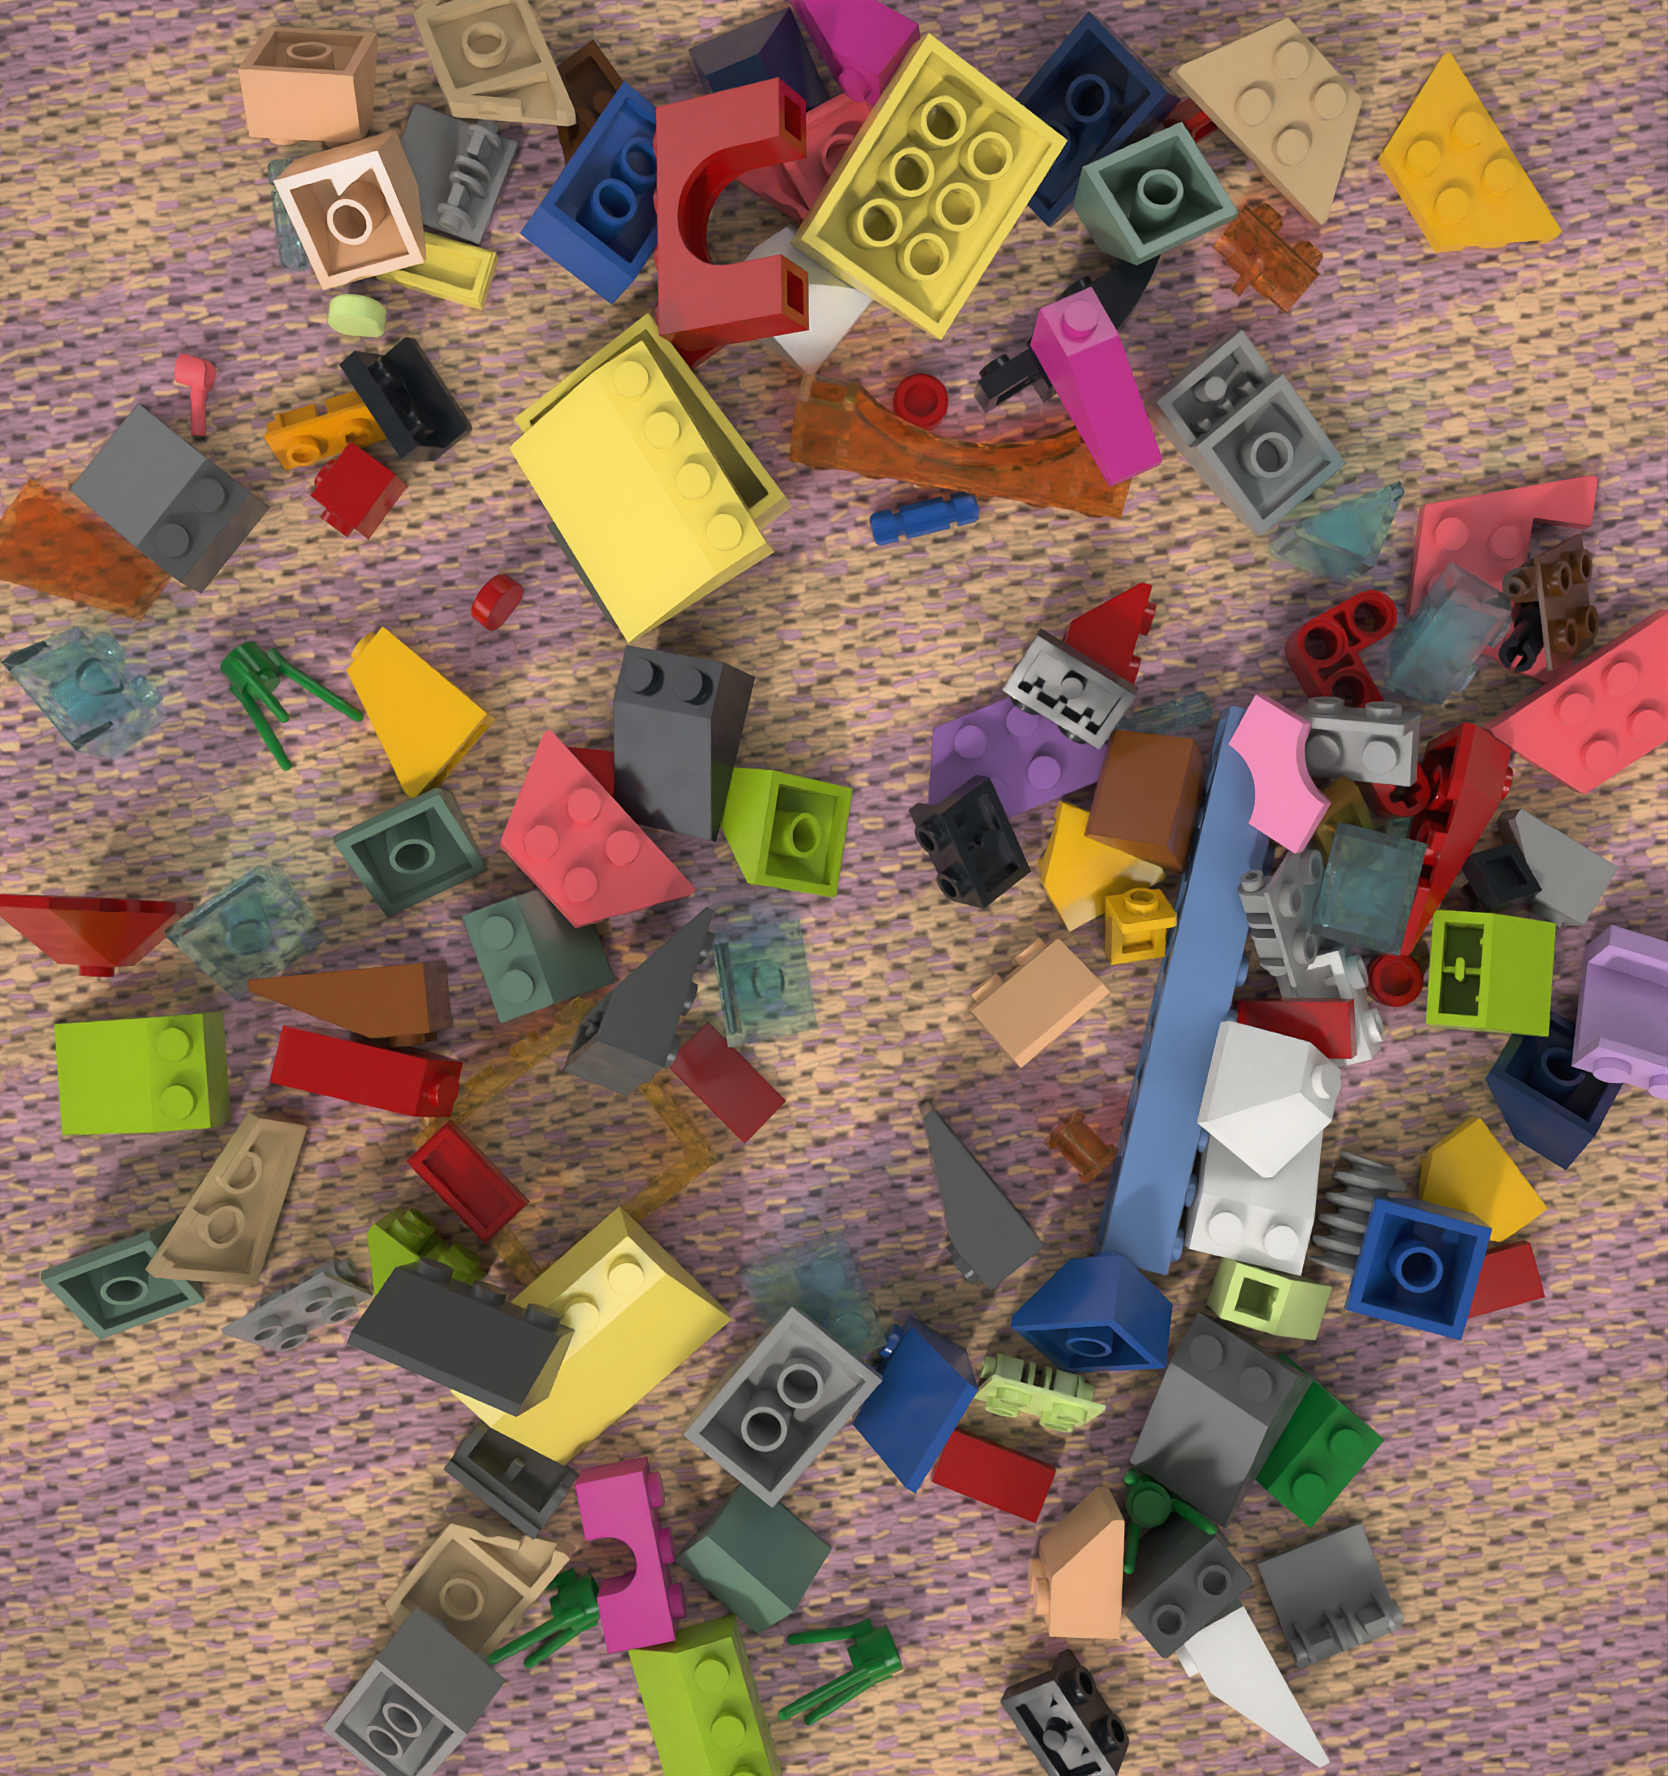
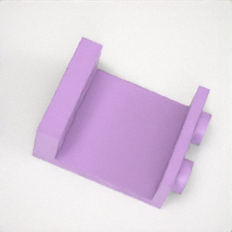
M1610 925L1586 945L1584 951L1571 1066L1591 1072L1594 1077L1604 1082H1624L1647 1089L1652 1096L1668 1100V942Z

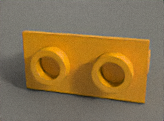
M355 389L354 391L326 399L327 414L319 416L318 410L313 403L285 413H276L274 415L275 420L266 423L268 432L263 434L264 439L285 471L299 466H309L318 460L340 454L350 441L360 449H363L372 443L387 439Z

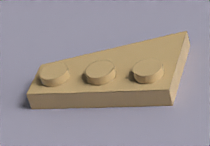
M248 1112L145 1270L155 1278L257 1286L308 1125L293 1118Z

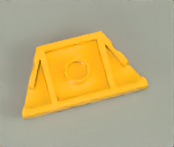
M1450 51L1447 52L1434 67L1426 83L1377 159L1435 253L1462 251L1465 247L1479 246L1485 249L1505 247L1508 243L1538 241V244L1553 241L1562 233L1561 228Z

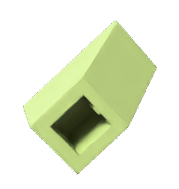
M1221 1257L1206 1304L1219 1318L1275 1336L1316 1340L1332 1286L1304 1276Z

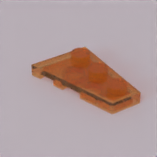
M29 478L0 519V580L141 622L172 579L169 573L31 478Z

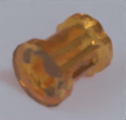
M1077 1109L1069 1114L1047 1136L1044 1144L1050 1150L1057 1148L1079 1171L1077 1178L1083 1184H1087L1106 1169L1118 1155L1119 1149L1114 1144L1106 1145L1084 1122L1086 1115L1080 1109Z

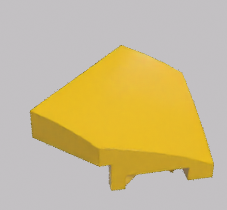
M1059 800L1053 816L1056 819V823L1045 854L1038 859L1037 867L1042 872L1040 881L1063 926L1069 932L1105 913V896L1124 894L1134 888H1149L1167 878L1161 867L1085 837L1084 833L1090 810Z
M1471 1116L1428 1149L1427 1157L1420 1156L1419 1166L1422 1169L1418 1199L1475 1214L1492 1228L1489 1240L1504 1241L1548 1209L1480 1117Z

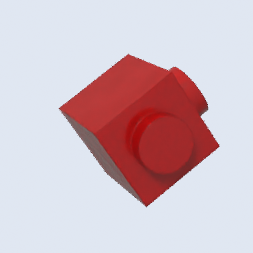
M350 441L337 460H329L320 469L314 481L316 488L310 496L326 508L320 515V518L347 538L355 529L369 540L408 486L395 473Z

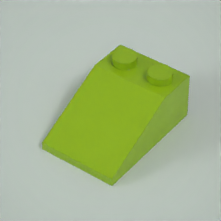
M223 1011L54 1024L62 1135L154 1133L205 1129L231 1121Z

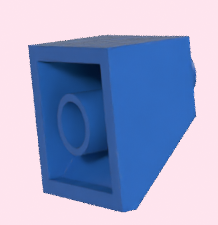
M1375 1196L1344 1308L1347 1311L1462 1340L1492 1228L1473 1213L1419 1199Z
M1100 1251L1095 1253L1093 1257L1070 1259L1012 1316L1011 1327L1061 1371L1068 1373L1166 1368L1173 1304L1125 1256L1116 1252Z

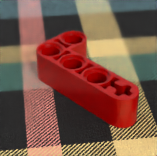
M1377 590L1361 592L1311 619L1289 635L1285 644V655L1308 699L1332 697V688L1335 682H1342L1348 685L1352 691V708L1365 709V704L1385 702L1357 652L1385 638L1393 631L1397 623L1398 612L1395 603L1387 594ZM1356 607H1364L1372 613L1375 620L1372 633L1364 632L1356 625L1354 620ZM1307 633L1316 634L1324 640L1326 655L1323 660H1317L1306 652L1304 643ZM1418 762L1416 782L1410 787L1404 786L1406 793L1401 795L1399 798L1400 802L1393 803L1389 797V794L1396 789L1395 785L1354 781L1369 809L1382 819L1394 820L1416 815L1426 807L1430 800L1431 788Z

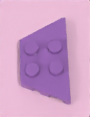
M1008 697L933 728L928 804L937 805L975 775L990 777L1007 817L1011 818L1098 782L1107 746L1103 744L1099 750L1089 743L1078 744L1061 733L1058 724L1040 713L1038 715H1031L1022 711Z

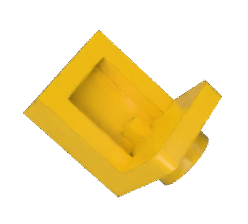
M1134 888L1124 894L1105 896L1104 953L1111 965L1165 957L1166 928L1177 925V913L1160 888Z

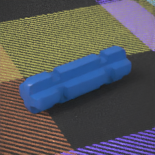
M965 490L950 494V500L943 501L941 496L900 506L898 513L892 514L891 509L873 513L870 516V527L875 543L883 546L899 542L898 536L906 535V539H911L950 529V523L957 522L958 527L975 523L979 520V508L974 493L971 490Z

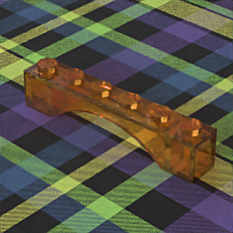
M806 373L802 377L795 405L789 461L803 463L816 470L831 468L859 473L865 478L874 480L889 478L912 482L925 489L946 488L969 492L971 495L982 499L998 497L1021 501L1034 508L1055 507L1078 511L1082 515L1091 518L1107 516L1121 519L1132 478L1109 487L1075 425L1058 433L1024 442L1001 444L964 442L930 433L903 420L880 404L858 382Z

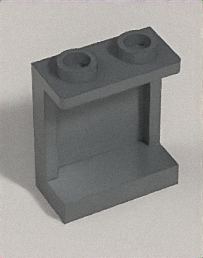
M1185 1500L1183 1501L1184 1503H1186V1504L1189 1505L1191 1508H1193L1194 1510H1196L1197 1512H1199L1200 1514H1202L1203 1516H1205L1207 1519H1209V1520L1213 1523V1521H1212L1209 1517H1207L1206 1515H1204L1202 1512H1200V1510H1197V1509L1194 1508L1192 1505H1190L1189 1503H1187ZM1170 1512L1164 1523L1158 1527L1151 1528L1139 1539L1134 1572L1126 1574L1123 1571L1122 1608L1126 1617L1162 1658L1170 1657L1252 1585L1250 1575L1227 1549L1230 1542L1218 1527L1215 1535H1209L1176 1512Z

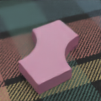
M1256 694L1228 745L1233 747L1243 757L1253 776L1255 805L1248 823L1297 854L1304 851L1331 804L1330 800L1314 785L1306 766L1305 743L1311 728V722L1267 695Z

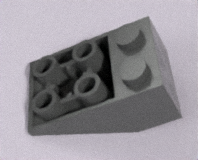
M708 907L703 909L580 1019L563 1071L627 1096L644 1082L650 1083L654 1075L661 1069H668L672 1065L681 1044V1036L675 1034L680 1016H685L689 1012L698 990V984L692 982L697 964L701 965L705 961L713 944L714 933L708 931L714 910Z

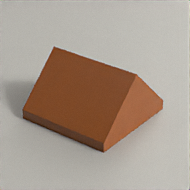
M1112 731L1084 836L1176 874L1185 873L1209 777V766L1196 741L1192 738L1142 732Z

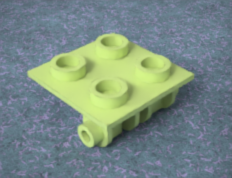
M996 1353L995 1358L987 1355L983 1358L980 1377L987 1380L978 1388L979 1390L974 1399L985 1401V1410L991 1413L1016 1418L1019 1415V1411L1040 1416L1039 1424L1043 1427L1060 1432H1073L1074 1426L1081 1427L1105 1411L1106 1405L1092 1402L1094 1385L1085 1383L1084 1376L1056 1370L1051 1390H1049L1052 1367H1044L1039 1387L1033 1385L1036 1363L1028 1362L1023 1382H1020L1025 1360L1001 1353Z

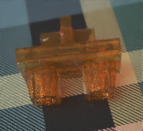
M1268 203L1262 204L1253 211L1245 205L1239 211L1237 219L1231 222L1213 248L1227 260L1225 263L1241 276L1231 288V291L1238 298L1252 286L1266 300L1269 298L1286 314L1320 275L1316 269L1323 259V253L1309 241L1300 240L1293 248L1277 234L1284 225L1282 216Z

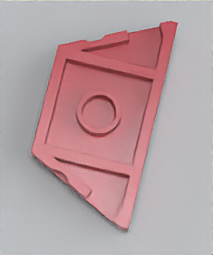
M842 92L806 112L807 158L751 170L734 180L801 225L874 106L866 101L856 102Z
M1657 610L1480 728L1520 754L1519 757L1526 762L1551 774L1553 779L1574 792L1588 793L1668 740V610Z
M550 729L546 731L539 743L499 846L575 928H580L602 922L607 918L618 915L624 916L645 910L651 906L686 899L697 890Z

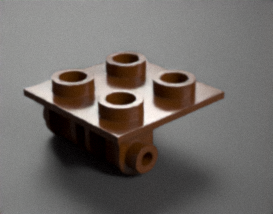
M1582 534L1574 535L1535 556L1519 568L1509 571L1502 581V590L1509 600L1517 603L1539 601L1547 671L1555 670L1593 645L1594 638L1598 633V613L1595 606L1590 605L1588 583L1592 577L1593 564L1590 552L1583 547Z

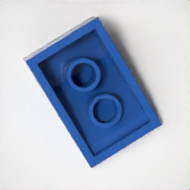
M625 81L621 84L520 232L523 237L611 305L635 280L658 244L657 213L653 202L654 191L657 188V158L653 149V136L656 132V107Z
M909 1315L902 1327L894 1323L883 1338L877 1353L884 1358L876 1369L883 1376V1379L852 1415V1424L904 1487L916 1494L979 1389L967 1350Z

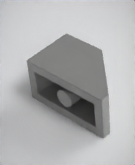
M1522 808L1502 811L1497 824L1503 845L1512 842L1516 844L1542 888V891L1532 900L1525 902L1531 906L1528 914L1535 920L1556 923V929H1559L1561 924L1564 926H1584L1619 867Z

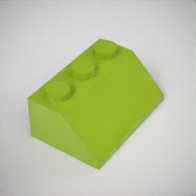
M734 1613L677 1630L675 1641L628 1650L665 1776H783Z

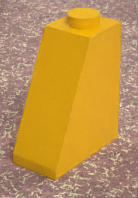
M383 626L377 634L370 632L365 635L351 653L354 661L346 671L405 794L413 799L430 790L439 788L496 718L398 636Z

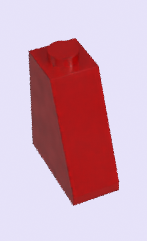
M283 1025L269 1082L413 1117H451L453 1104L459 1094V1079L463 1061L412 1046L391 1048L389 1039H371L350 1030Z

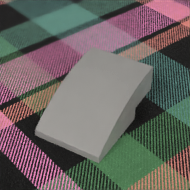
M1243 330L1223 335L1143 403L1146 412L1192 468L1216 496L1257 536H1262L1346 464L1285 375H1274Z

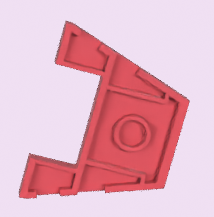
M1583 476L1435 502L1422 506L1419 510L1404 617L1466 649L1471 648L1497 661L1498 665L1542 684L1541 687L1570 669L1572 658L1555 670L1547 671L1544 648L1538 655L1532 668L1527 671H1515L1522 656H1518L1510 668L1503 665L1498 656L1499 648L1514 631V620L1520 613L1521 603L1513 602L1505 596L1502 590V581L1509 571L1519 568L1527 562L1533 522L1582 530L1592 525L1598 476Z

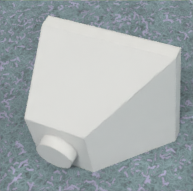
M790 224L755 247L745 261L782 254L808 272L809 330L758 340L811 380L873 299L839 279L791 245L790 241L798 229Z
M1233 1021L1220 1022L1197 1123L1263 1178L1273 1177L1332 1121L1336 1098L1341 1089L1340 1077L1342 1071L1310 1042Z

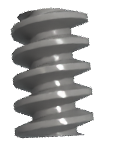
M1341 1150L1339 1155L1349 1162L1353 1168L1352 1170L1333 1172L1332 1176L1346 1188L1344 1192H1326L1325 1198L1338 1208V1212L1319 1213L1317 1219L1331 1229L1330 1235L1311 1236L1310 1240L1324 1251L1322 1256L1305 1257L1330 1269L1353 1276L1374 1197H1389L1387 1195L1388 1191L1403 1192L1407 1190L1408 1185L1395 1174L1397 1169Z

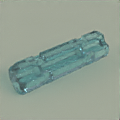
M276 159L270 161L267 168L269 184L273 185L274 188L271 192L276 237H280L281 241L278 244L280 264L288 272L307 271L312 268V264L274 183V180L294 159Z
M1199 691L1183 696L1179 703L1174 699L1134 712L1129 719L1122 716L1113 731L1125 730L1166 735L1185 728L1184 724L1186 723L1191 727L1210 720L1213 717L1212 706L1206 693Z

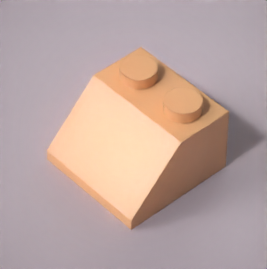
M267 26L238 68L249 136L269 138L272 143L278 145H292L302 140L324 141L327 146L332 148L364 139L373 123L378 46L377 33Z
M396 130L295 159L274 180L323 290L424 263L427 259L418 184Z
M1040 937L1035 938L1014 956L1015 961L1019 964L1017 968L1003 980L997 973H994L971 993L977 1002L969 1007L968 1010L1009 1059L1020 1068L1110 993L1107 987L1059 938H1051L1046 943Z
M1096 1487L1040 1539L1039 1559H1029V1594H1034L1035 1614L1044 1616L1050 1637L1120 1639L1125 1520L1109 1487Z

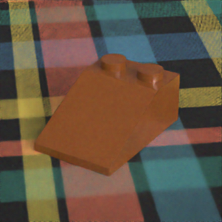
M446 960L248 980L249 992L371 1039L389 1037L391 1048L426 1044V1042L438 1040V1030L452 1027Z

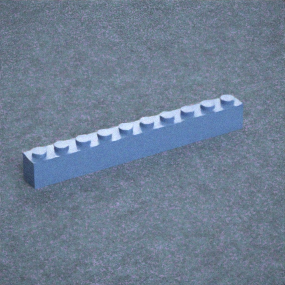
M1232 705L1220 711L1208 761L1209 777L1186 870L1181 876L1174 910L1177 913V925L1169 928L1165 957H1162L1093 1248L1095 1253L1111 1251L1122 1254L1135 1268L1167 1275L1170 1261L1177 1262L1180 1258L1184 1244V1229L1178 1228L1183 1206L1190 1207L1192 1205L1197 1188V1175L1191 1173L1196 1151L1203 1152L1209 1138V1132L1200 1126L1197 1120L1220 1022H1236V1011L1230 1009L1234 988H1241L1243 986L1249 967V956L1244 955L1243 950L1247 933H1250L1252 927L1247 923L1246 915L1248 913L1244 911L1237 888L1241 883L1240 877L1247 871L1260 870L1264 876H1269L1275 857V847L1268 845L1270 837L1248 823L1255 805L1253 776L1243 757L1233 747L1228 745L1247 709Z

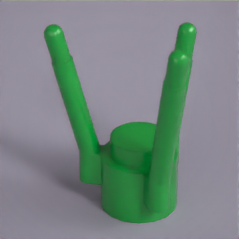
M245 642L232 650L221 663V672L232 683L229 690L242 703L270 752L284 771L291 769V762L255 700H262L280 722L286 723L290 720L289 714L272 693L281 682V678L276 674L279 671L354 721L361 722L364 718L361 711L287 662L275 648L264 652L256 642Z
M1135 1468L1127 1470L1124 1475V1481L1128 1484L1125 1489L1124 1500L1130 1518L1126 1524L1127 1536L1123 1556V1571L1126 1574L1134 1572L1142 1528L1158 1527L1166 1521L1170 1512L1178 1513L1209 1535L1216 1534V1525L1184 1503L1178 1495L1169 1494L1167 1488L1151 1476H1140Z
M574 1567L556 1575L544 1589L558 1588V1594L549 1599L554 1618L491 1653L487 1658L488 1663L496 1665L561 1629L560 1633L540 1646L538 1650L524 1660V1667L530 1669L581 1632L598 1625V1620L601 1619L597 1601L599 1587L594 1576L588 1573L579 1578Z
M868 1618L850 1626L789 1634L787 1642L790 1645L813 1644L852 1638L856 1639L857 1644L847 1647L853 1670L781 1708L778 1712L779 1719L787 1720L826 1700L804 1717V1723L811 1726L873 1685L892 1677V1674L903 1670L899 1653L887 1624L874 1630L871 1620Z

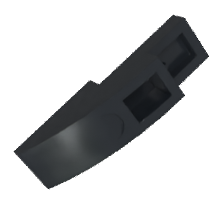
M1160 255L1139 265L1115 257L1108 265L1110 271L1092 281L1090 276L1077 280L1061 294V297L1066 298L1092 287L1119 334L1144 294ZM1032 337L1026 342L1029 349L1011 360L1007 354L999 356L979 372L981 379L977 381L974 397L985 414L1030 385H1033L1043 403L1057 394L1030 346Z

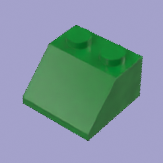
M1281 1351L1277 1355L1279 1358L1312 1378L1313 1382L1255 1480L1307 1526L1312 1528L1384 1442V1439L1363 1419Z

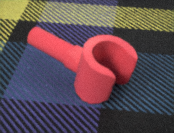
M182 353L177 358L174 377L177 383L192 387L190 395L191 436L206 437L207 392L213 387L216 369L207 360Z

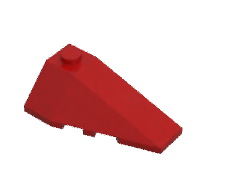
M1463 722L1427 743L1421 768L1431 788L1430 800L1420 813L1410 817L1381 952L1382 958L1393 960L1410 955L1498 808L1500 800L1505 799L1511 788L1513 769L1508 767L1511 749L1475 724Z
M0 894V917L57 964L79 965L78 975L89 977H114L115 967L135 966L193 914L194 903L86 896Z

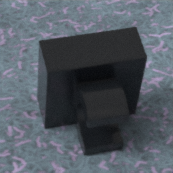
M1514 842L1470 854L1461 868L1468 883L1460 891L1471 910L1476 909L1482 904L1486 913L1495 912L1528 902L1542 891Z

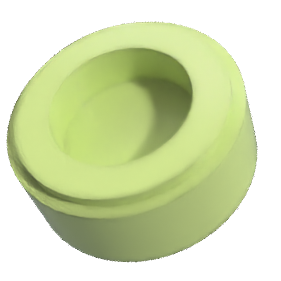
M342 294L330 300L328 324L334 330L345 335L379 337L385 332L387 311L381 303L372 298L357 294Z

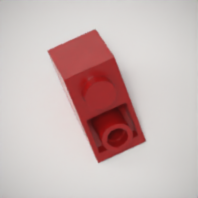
M1141 582L1075 618L1065 628L1062 641L1134 685L1141 663V657L1133 655L1138 634L1147 636L1156 611V603L1148 601L1152 585Z

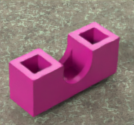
M647 1456L582 1469L575 1483L585 1540L604 1537L622 1540L632 1549L637 1563L635 1568L627 1574L603 1579L597 1595L608 1654L675 1641L679 1619L687 1617V1608L682 1583L672 1584L668 1563L676 1561V1551L671 1528H661L657 1507L665 1506L664 1487L660 1472H650Z

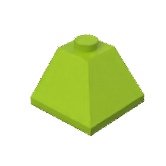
M734 767L720 826L747 883L836 898L853 788L774 770Z

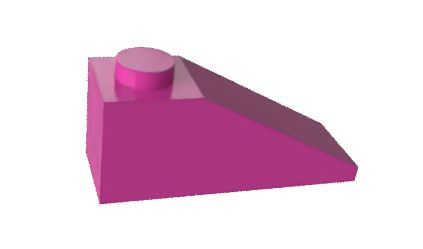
M789 0L837 84L849 98L856 102L866 101L875 106L912 44L920 39L919 25L877 0Z
M1089 287L1040 308L1030 346L1109 487L1161 465L1163 459L1120 336L1093 288Z

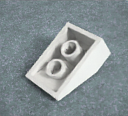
M1323 1130L1277 1174L1266 1178L1259 1175L1209 1133L1205 1150L1197 1153L1193 1174L1197 1175L1195 1197L1190 1207L1185 1206L1180 1228L1184 1229V1245L1192 1250L1301 1276L1314 1222Z
M1239 1597L1175 1651L1189 1678L1200 1673L1213 1695L1319 1768L1330 1762Z

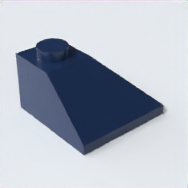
M790 7L688 49L706 95L779 77L806 100V112L829 100Z
M1551 1010L1549 1037L1511 1034L1485 1080L1514 1139L1564 1170H1567L1595 1137L1623 1083L1604 1082L1594 1077L1591 1072L1571 1066L1576 1024Z

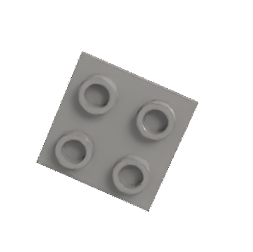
M415 103L400 143L418 184L423 225L480 246L518 149L519 142L497 134L499 126L492 120L477 119L476 124H470Z
M1310 839L1303 852L1295 854L1289 850L1274 876H1264L1260 870H1250L1242 874L1240 877L1241 883L1237 888L1244 911L1248 913L1246 920L1248 925L1252 927L1250 933L1255 943L1261 967L1268 970L1272 976H1281L1287 973L1291 987L1298 986L1308 966L1314 963L1321 943L1328 931L1334 928L1336 922L1335 902L1331 897H1328L1322 878V856L1318 850H1314L1312 839Z
M349 1257L341 1261L338 1258H333L311 1271L312 1277L308 1274L299 1278L300 1285L297 1286L291 1282L285 1285L284 1289L281 1288L255 1303L254 1310L221 1330L224 1335L278 1352L288 1351L306 1342L309 1338L308 1333L325 1323L335 1324L350 1318L358 1311L357 1305L373 1297L371 1291L353 1284L352 1280L357 1278L359 1274L354 1262Z
M1360 1521L1256 1562L1298 1669L1402 1628L1401 1622H1404L1402 1612L1395 1599L1390 1598Z

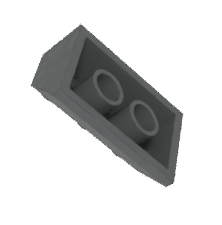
M420 1258L418 1263L413 1262L395 1267L351 1331L347 1344L515 1417L549 1398L575 1332L574 1329L560 1324L561 1314L550 1308L529 1303L526 1309L505 1300L508 1294L505 1290L484 1281L475 1280L471 1286L452 1278L454 1270L451 1267L433 1259Z

